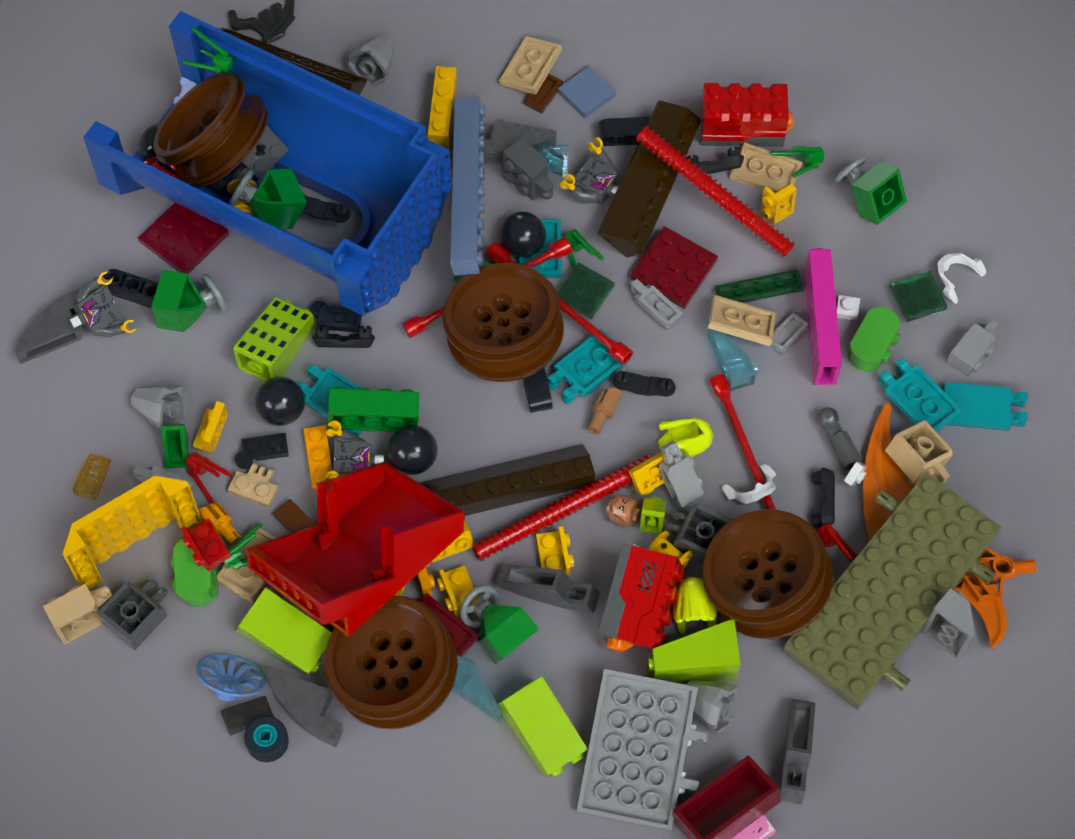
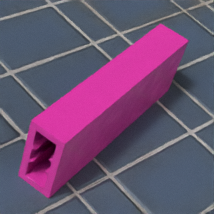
M815 248L809 250L804 269L814 385H836L842 361L831 249Z

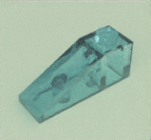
M543 144V150H539V153L548 160V171L567 177L568 145Z
M709 329L708 338L722 374L726 375L731 391L753 385L756 375H758L756 364L751 362L749 355L723 332Z
M458 655L457 676L451 691L500 723L502 721V712L478 668H476V664L467 657L463 659Z

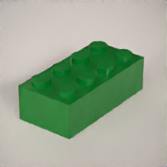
M342 386L334 387V389L329 388L327 430H334L331 426H328V423L334 420L338 421L341 424V428L345 430L395 432L403 426L417 425L419 420V392H414L411 389L392 391L388 388L369 390L365 387L355 390Z

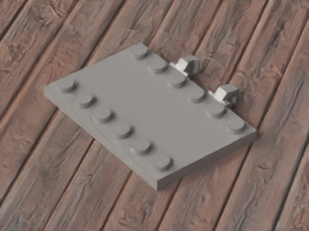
M604 669L577 812L672 830L673 810L676 808L678 794L684 795L685 789L698 791L699 781L686 779V772H682L687 746L691 747L692 741L707 743L708 733L696 731L697 725L691 724L698 687Z

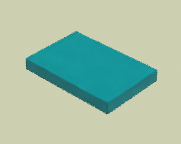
M540 219L546 230L545 244L536 255H532L529 258L519 257V264L524 265L529 260L531 261V259L545 253L546 250L550 249V244L561 239V219ZM556 257L552 260L548 259L532 269L538 271L545 278H562V258L558 260Z

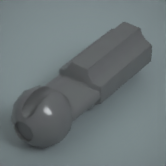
M830 407L821 409L817 417L818 423L821 427L827 429L831 437L830 443L845 470L852 469L856 462L862 463V458L847 431H843L839 424L838 412Z

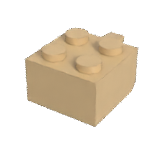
M926 420L896 434L885 450L913 483L918 482L926 472L942 484H945L950 478L944 466L953 455L952 449Z
M86 584L78 585L71 588L65 595L50 599L43 608L65 645L102 625L96 613L112 597V594L107 586L90 592Z

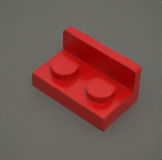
M209 518L190 530L185 526L181 528L185 535L182 537V540L188 549H193L194 554L192 557L199 567L203 565L210 571L232 557Z

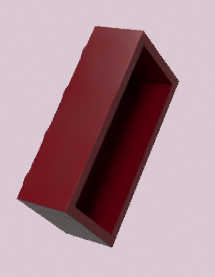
M748 755L673 810L674 821L688 839H731L781 802L780 789Z

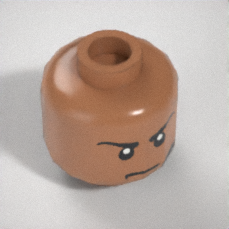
M620 494L610 499L606 512L613 523L629 527L634 522L640 520L642 509H639V502L636 499Z

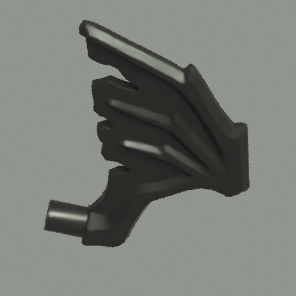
M286 0L284 10H282V4L278 2L271 5L269 11L264 9L258 13V20L255 17L239 19L235 10L228 12L229 23L233 30L252 29L262 35V41L268 44L285 36L286 29L296 18L293 16L294 0Z

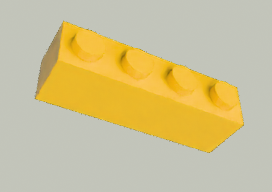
M436 66L428 140L450 149L457 89V67Z

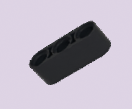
M650 117L603 119L598 123L599 138L604 146L638 145L639 142L636 141V137L647 125Z
M109 269L108 273L103 275L106 280L114 277L112 282L118 281L117 283L107 285L112 296L151 308L154 296L151 297V295L156 293L157 282L118 269Z
M545 367L537 373L523 378L530 412L534 413L553 409Z

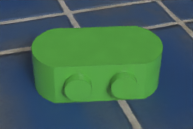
M875 307L867 312L847 352L848 360L853 367L860 371L871 372L879 369L882 362L886 363L892 352L889 350L891 345L896 346L901 336L898 333L900 321L893 311L884 307Z
M180 539L173 548V558H171V566L175 575V579L172 580L173 590L187 604L193 607L206 606L219 593L217 566L210 571L203 565L199 567L192 557L194 554L193 549H188L183 540Z

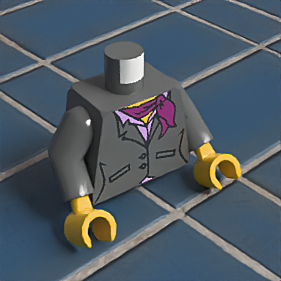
M596 137L593 139L596 147L592 142L587 145L588 150L596 152V154H592L575 177L567 174L563 176L565 180L560 182V187L562 189L569 188V192L581 203L603 204L608 196L614 198L618 189L616 185L618 178L617 170L606 152L601 150L602 140Z
M103 270L99 278L95 277L82 285L76 296V303L72 305L76 314L67 318V322L72 330L83 326L86 333L92 332L95 336L113 337L123 334L125 331L132 333L137 330V328L132 330L128 327V323L135 321L134 319H129L122 324L124 319L107 287L114 277L109 280L103 277L109 270Z
M334 420L328 423V426H331L334 430L328 429L326 431L327 436L333 437L337 435V438H334V469L328 472L325 478L332 479L384 462V455H372L370 443L341 428V424L338 421Z

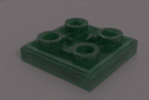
M578 262L558 291V296L574 310L593 319L614 288L615 283Z
M930 271L890 284V289L906 322L944 311L948 307Z

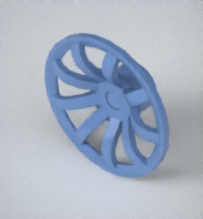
M208 655L202 658L196 666L198 679L205 686L212 689L219 699L224 701H233L237 697L255 695L262 691L266 684V677L261 668L253 662L236 655ZM219 659L229 660L227 673ZM209 661L213 662L217 670L206 663H208ZM235 661L243 663L244 665L236 674H233ZM248 669H253L256 672L243 676ZM202 670H208L212 674L203 676ZM258 679L260 680V684L257 685L255 682L249 680ZM214 680L216 682V687L210 684L208 681ZM250 686L254 690L244 692L243 687Z

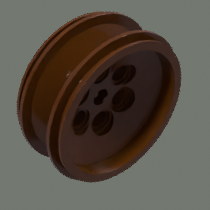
M223 72L208 77L189 90L163 119L153 143L158 160L164 165L178 164V179L192 187H204L220 180L234 170L250 154L263 135L268 122V111L264 101L256 95L245 96V83L237 75Z
M496 263L481 267L479 274H467L453 287L443 308V327L453 358L470 374L487 381L510 382L537 373L555 356L564 335V322L561 314L560 299L556 289L538 271L521 264Z
M775 509L748 512L727 523L709 544L702 567L705 591L712 604L717 608V613L724 622L735 620V627L738 633L759 639L787 637L811 624L827 604L834 581L831 559L817 531L801 517Z
M393 596L349 637L335 627L326 647L324 665L330 689L355 718L367 725L380 729H401L422 722L442 706L456 680L458 657L450 633L429 607L409 597ZM389 643L387 649L381 650L384 644ZM412 643L408 650H403L406 644ZM376 662L375 667L373 669L368 670V666L371 663ZM395 663H398L394 669H391ZM416 663H422L419 669L413 670ZM381 682H386L382 689H377ZM409 682L405 689H400L402 683Z

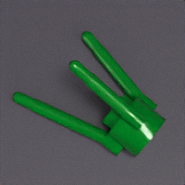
M192 27L191 30L218 51L216 54H213L205 49L200 50L201 53L213 58L212 64L215 66L186 60L183 61V64L211 70L219 74L222 71L229 73L234 63V57L229 56L228 51L222 49L203 33Z
M792 146V150L797 151L770 152L771 156L802 155L803 161L808 163L809 166L793 173V178L811 169H817L819 167L818 164L824 161V151L820 146Z
M577 229L569 231L564 236L575 252L584 248L590 255L597 256L601 261L604 260V257L581 236ZM570 253L568 256L577 279L581 283L583 280L573 253Z
M258 523L228 547L232 557L224 561L228 569L234 566L235 570H238L248 565V560L240 562L243 556L239 549L256 537L255 532L262 527V523Z

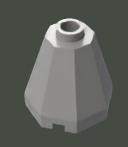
M380 35L355 48L348 55V59H350L348 63L349 70L354 75L370 81L368 85L376 86L385 82L389 75L394 44L388 37Z
M176 384L143 386L136 388L132 393L131 405L138 413L162 431V425L181 424L177 421L180 417L184 418L187 414L188 395L182 392L184 390L182 386Z
M691 680L687 684L685 683L684 685L698 687L693 714L710 731L719 734L727 729L730 723L726 720L728 716L734 717L741 696L740 692L737 691L739 690L738 686L726 682Z

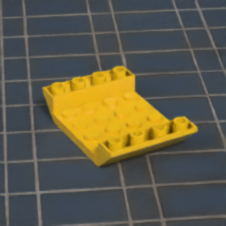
M153 476L72 523L62 554L78 585L86 584L88 590L95 588L103 580L96 567L98 563L102 564L108 561L115 553L127 550L132 543L147 538L151 532L158 528L166 527L173 519L180 530L184 526L190 530L201 523L202 519L190 485L187 481Z

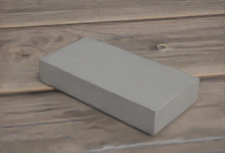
M792 312L774 330L773 341L769 347L782 356L802 336L810 324L795 312Z

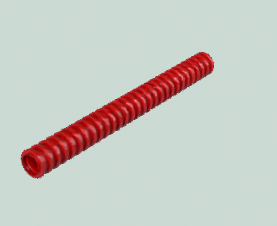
M645 126L636 137L637 142L641 141L642 146L646 145L647 150L651 149L652 154L656 153L657 158L661 157L662 162H667V166H672V170L678 171L677 174H682L684 179L687 178L689 183L692 182L694 187L697 186L699 191L702 190L705 196L708 195L710 200L713 199L715 204H720L719 207L725 208V212H730V216H735V220H740L741 225L745 224L746 229L750 228L751 233L755 232L756 237L760 236L761 241L765 240L766 245L770 244L771 249L775 248L776 253L780 252L782 254L781 257H786L795 246V242H790V238L784 237L785 234H780L778 229L775 230L773 225L770 226L768 221L765 222L762 216L759 217L757 212H752V208H747V204H742V200H737V196H732V192H727L726 187L722 188L721 183L717 184L716 179L712 180L711 175L707 176L706 171L702 172L701 167L697 168L696 163L692 164L691 159L687 160L686 155H681V151H676V147H671V143H666L665 139H661L659 134L656 135L654 130L651 131L649 126Z
M646 454L644 458L640 457L638 461L634 460L632 464L628 463L626 467L622 466L620 470H614V473H609L608 477L603 476L602 480L597 479L596 483L591 482L590 486L585 485L583 489L579 488L577 492H571V495H566L565 499L560 498L559 502L554 501L553 505L548 504L547 508L542 507L541 511L536 510L534 514H529L528 518L523 517L522 521L517 520L516 524L511 523L510 527L505 526L503 530H497V533H492L491 537L486 536L485 540L480 539L478 540L479 543H472V549L478 560L483 561L484 557L489 558L491 557L490 554L495 555L498 550L501 552L504 547L509 548L510 544H516L515 541L520 542L522 538H528L529 534L532 536L535 531L540 532L541 528L545 529L547 527L546 525L551 526L553 522L557 523L559 519L563 520L565 516H571L572 512L577 513V509L582 510L583 506L588 507L589 503L594 504L596 500L600 501L602 497H608V494H613L614 490L619 491L620 487L625 488L626 484L631 485L633 480L629 470L650 459L651 456Z

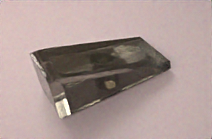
M266 696L220 710L230 736L246 730L250 722L258 717H274Z

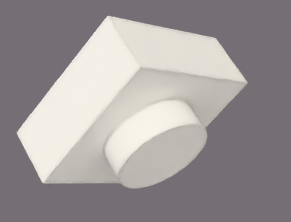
M839 295L837 318L857 321L860 298Z
M856 462L844 481L851 486L856 483L860 484L867 474L864 472L867 466L861 462Z

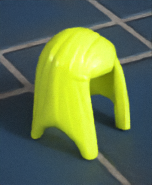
M701 418L678 419L659 423L661 431L668 429L658 440L661 452L663 445L674 441L682 453L693 458L706 451L713 441V432L709 423Z
M698 577L684 579L677 588L679 593L676 604H673V617L679 634H686L685 621L701 619L707 621L708 628L715 626L717 608L710 601L705 591L703 580Z

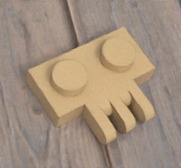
M253 463L248 474L237 471L228 488V493L270 508L279 490L277 485L270 483L275 470L269 469L266 476H264L267 468L261 466L258 473H256L258 464Z

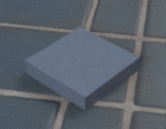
M589 66L558 88V93L584 118H587L614 98L616 91Z

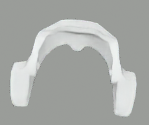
M963 253L947 254L937 264L939 275L945 284L943 293L954 304L958 302L954 291L955 286L944 275V272L949 269L951 264L960 263L973 268L981 277L986 274V269L980 259L975 258L972 260Z
M762 464L760 468L765 475L766 483L764 485L757 483L752 491L738 492L728 484H724L721 486V491L728 501L736 500L745 505L752 504L771 494L776 489L772 480L776 473L767 464Z

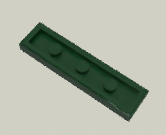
M796 269L715 286L714 290L717 296L747 303L803 291V285Z

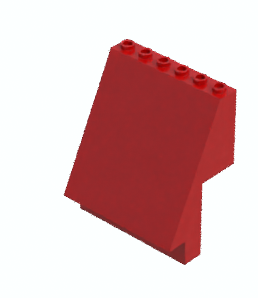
M382 462L317 483L318 524L247 548L248 569L320 624L330 623L349 637L464 533V511L387 462Z

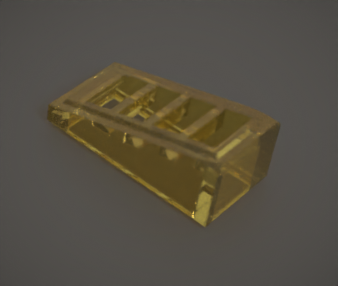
M89 454L72 489L74 494L97 500L111 459ZM93 461L103 463L102 467L92 465ZM90 469L99 471V473L97 474L89 471ZM87 476L94 477L96 479L95 481L87 479ZM84 484H90L92 487L84 486Z

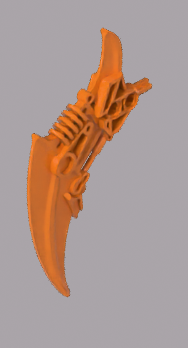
M890 404L884 405L876 421L865 459V466L867 468L864 472L867 474L863 479V513L868 542L891 514L875 502L877 496L881 495V491L885 490L886 493L900 502L906 498L918 483L916 482L912 486L902 469L885 451L892 441L890 435ZM988 548L980 557L979 562L996 573L994 578L986 585L970 573L960 582L961 589L956 587L954 591L962 593L980 615L987 630L990 648L995 649L1004 638L1007 630V615L1002 601L1003 584L1008 579H1014L1015 575L1036 573L1037 564L1034 559L1013 561L1012 558L1001 556ZM996 567H1002L1006 572H1000Z

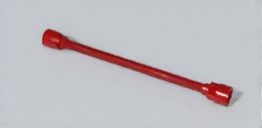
M563 237L550 244V249L546 250L545 253L524 263V266L534 268L548 259L552 260L556 257L558 260L572 253V247L566 237ZM444 307L437 309V311L435 310L427 316L419 318L417 315L403 322L402 325L409 338L425 331L424 327L428 326L432 320L435 321L437 318L442 317Z
M497 242L491 244L486 251V256L495 263H515L509 257L510 253ZM560 299L561 311L602 342L609 350V355L622 365L630 360L633 355V351L621 341L611 340Z
M716 375L709 381L715 396H718L724 404L756 484L764 485L765 481L731 402L730 393L732 391L726 375ZM770 494L762 498L766 509L776 510Z

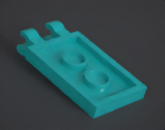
M600 329L602 333L613 340L603 329ZM591 336L554 365L556 372L548 377L550 381L548 385L551 390H555L565 380L571 387L563 392L564 397L562 400L569 405L579 394L585 398L626 364H620L609 355V350L602 342Z
M900 358L895 362L897 365L894 367L895 371L903 375L899 379L895 380L887 370L879 374L878 382L883 387H886L884 394L914 425L926 420L936 432H939L962 414L963 410L918 365L912 368L904 358Z
M313 364L306 371L308 372V378L317 381L314 386L310 388L302 381L297 382L304 392L305 405L327 418L329 388L334 389V387L338 386L355 390L360 388V386L331 368L327 367L325 371H322ZM347 430L358 437L362 433L361 430Z
M944 383L943 391L963 410L962 414L947 426L1009 431L1011 425L1025 427L1027 412L1011 413V406L1025 407L1027 392L1011 394V388Z

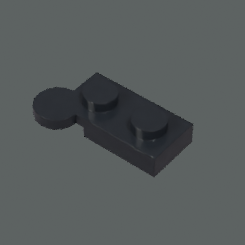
M317 301L311 307L312 314L318 318L317 325H321V328H323V325L329 327L328 330L359 332L358 328L362 324V315L348 308L331 307L328 309L327 303L323 301Z
M286 433L241 439L243 451L236 454L235 463L238 468L246 469L252 465L254 459L261 461L289 457Z

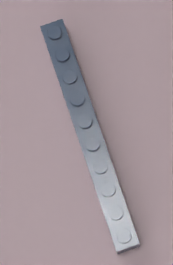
M479 96L455 98L450 257L454 275L479 274L480 265L484 263L483 252L480 251V247H484L483 234H480V230H484V220L481 217V214H484V202L481 201V197H484L485 193L484 185L481 184V181L485 180V173L481 165L485 164V155L482 152V149L485 148V138L482 136V133H485V121L482 120V117H486L485 105H481Z

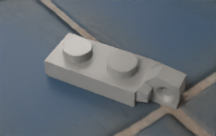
M638 279L630 284V291L635 295L634 299L667 330L683 317L682 311L653 285L644 286Z

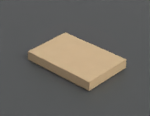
M525 36L499 79L500 85L536 95L562 52V45Z
M744 142L740 154L744 156L742 166L732 170L730 179L761 190L768 186L776 193L780 188L787 187L791 183L795 185L797 177L793 178L792 174L801 170L803 162L786 156H771V151Z
M714 295L711 303L708 328L771 346L776 313Z
M259 528L255 532L256 537L239 549L243 556L240 562L248 560L247 548L276 539V537ZM224 564L217 574L220 585L251 603H254L267 582L248 569V565L235 570L234 566L228 569L226 564Z

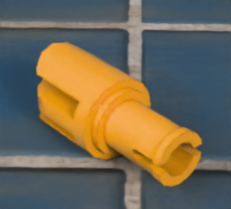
M214 501L198 510L204 520L209 518L213 522L218 533L224 536L230 546L242 537L231 525L232 518L218 501Z

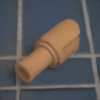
M608 388L601 390L592 407L594 415L587 426L589 432L596 435L600 434L606 419L613 417L622 397L619 389Z

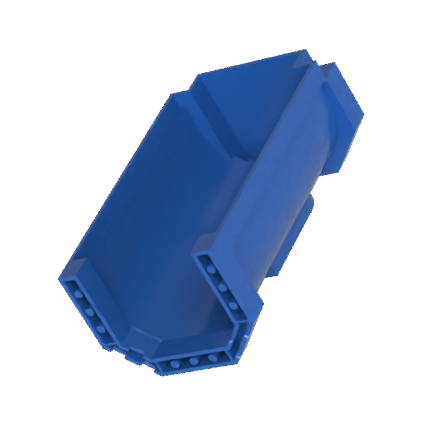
M180 11L169 25L181 73L180 85H182L180 96L175 97L173 104L159 123H162L172 107L189 90L208 77L218 74L211 70L183 64V61L186 60L215 66L212 64L213 58L201 53L200 50L205 49L213 54H216L218 51L191 30L194 27L222 49L228 51L229 56L234 57V63L229 73L239 76L244 81L246 86L245 96L256 95L264 101L268 111V128L289 149L269 170L292 168L298 183L353 209L362 219L361 229L351 241L343 238L338 247L317 246L284 229L280 230L261 221L258 216L255 218L229 205L233 195L226 191L218 193L211 187V184L198 188L192 187L144 163L139 149L133 157L124 153L118 132L95 121L83 138L99 185L119 195L147 188L336 282L340 304L362 316L387 305L392 297L395 298L398 295L400 285L403 281L408 280L412 267L420 262L422 252L425 248L428 249L432 243L433 233L437 222L442 216V209L447 195L452 188L449 149L428 140L425 126ZM241 162L234 170L227 174L226 179L235 180L233 174L243 163ZM173 169L167 170V171L173 173L174 175H175V173H176V171L173 170ZM267 172L260 179L253 175L251 180L256 183L257 189Z

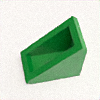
M185 424L162 425L165 468H186L185 463L189 457V436Z

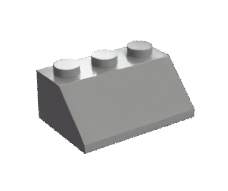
M950 588L933 609L922 633L958 661L962 659L973 640L975 629L970 602L967 601L962 593Z

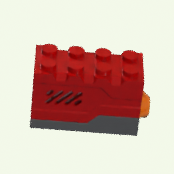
M704 83L700 107V119L702 120L700 123L701 146H743L745 142L754 146L783 147L786 133L793 128V114L788 109L787 84H772L770 87H762L760 83H752L750 86H741L739 83H730L728 86H720L719 83Z
M622 544L598 632L607 641L606 647L608 649L624 652L632 647L652 652L653 648L666 644L667 636L664 635L665 626L669 627L671 624L673 613H670L671 604H676L679 593L676 590V584L678 581L682 582L685 571L677 556Z

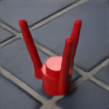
M198 452L192 453L186 460L185 465L190 469L188 474L195 480L209 503H213L214 500L197 474L203 475L208 471L219 478L220 474L217 471L228 477H232V473L211 462L207 457L201 456Z
M826 524L817 530L824 545L828 548L837 545L850 562L858 556L831 524Z

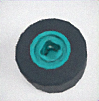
M261 716L254 719L247 726L244 734L247 750L258 761L265 763L276 761L287 751L289 744L288 733L283 723L276 717Z

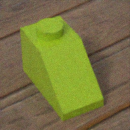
M658 497L644 498L639 531L654 534L662 533L667 501H663Z

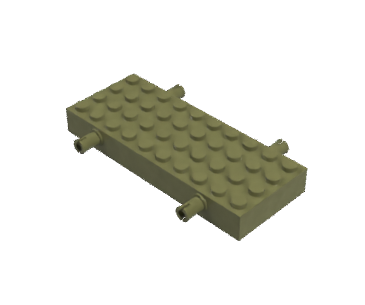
M927 472L903 501L898 502L886 493L885 490L881 491V495L877 496L875 502L891 513L890 517L833 585L829 600L819 616L807 627L793 634L784 645L783 652L856 710L862 706L882 679L886 678L899 688L900 691H903L910 683L911 679L894 668V664L923 630L933 609L950 588L955 590L964 577L970 573L986 585L996 575L995 572L979 561L980 557L997 538L1002 527Z

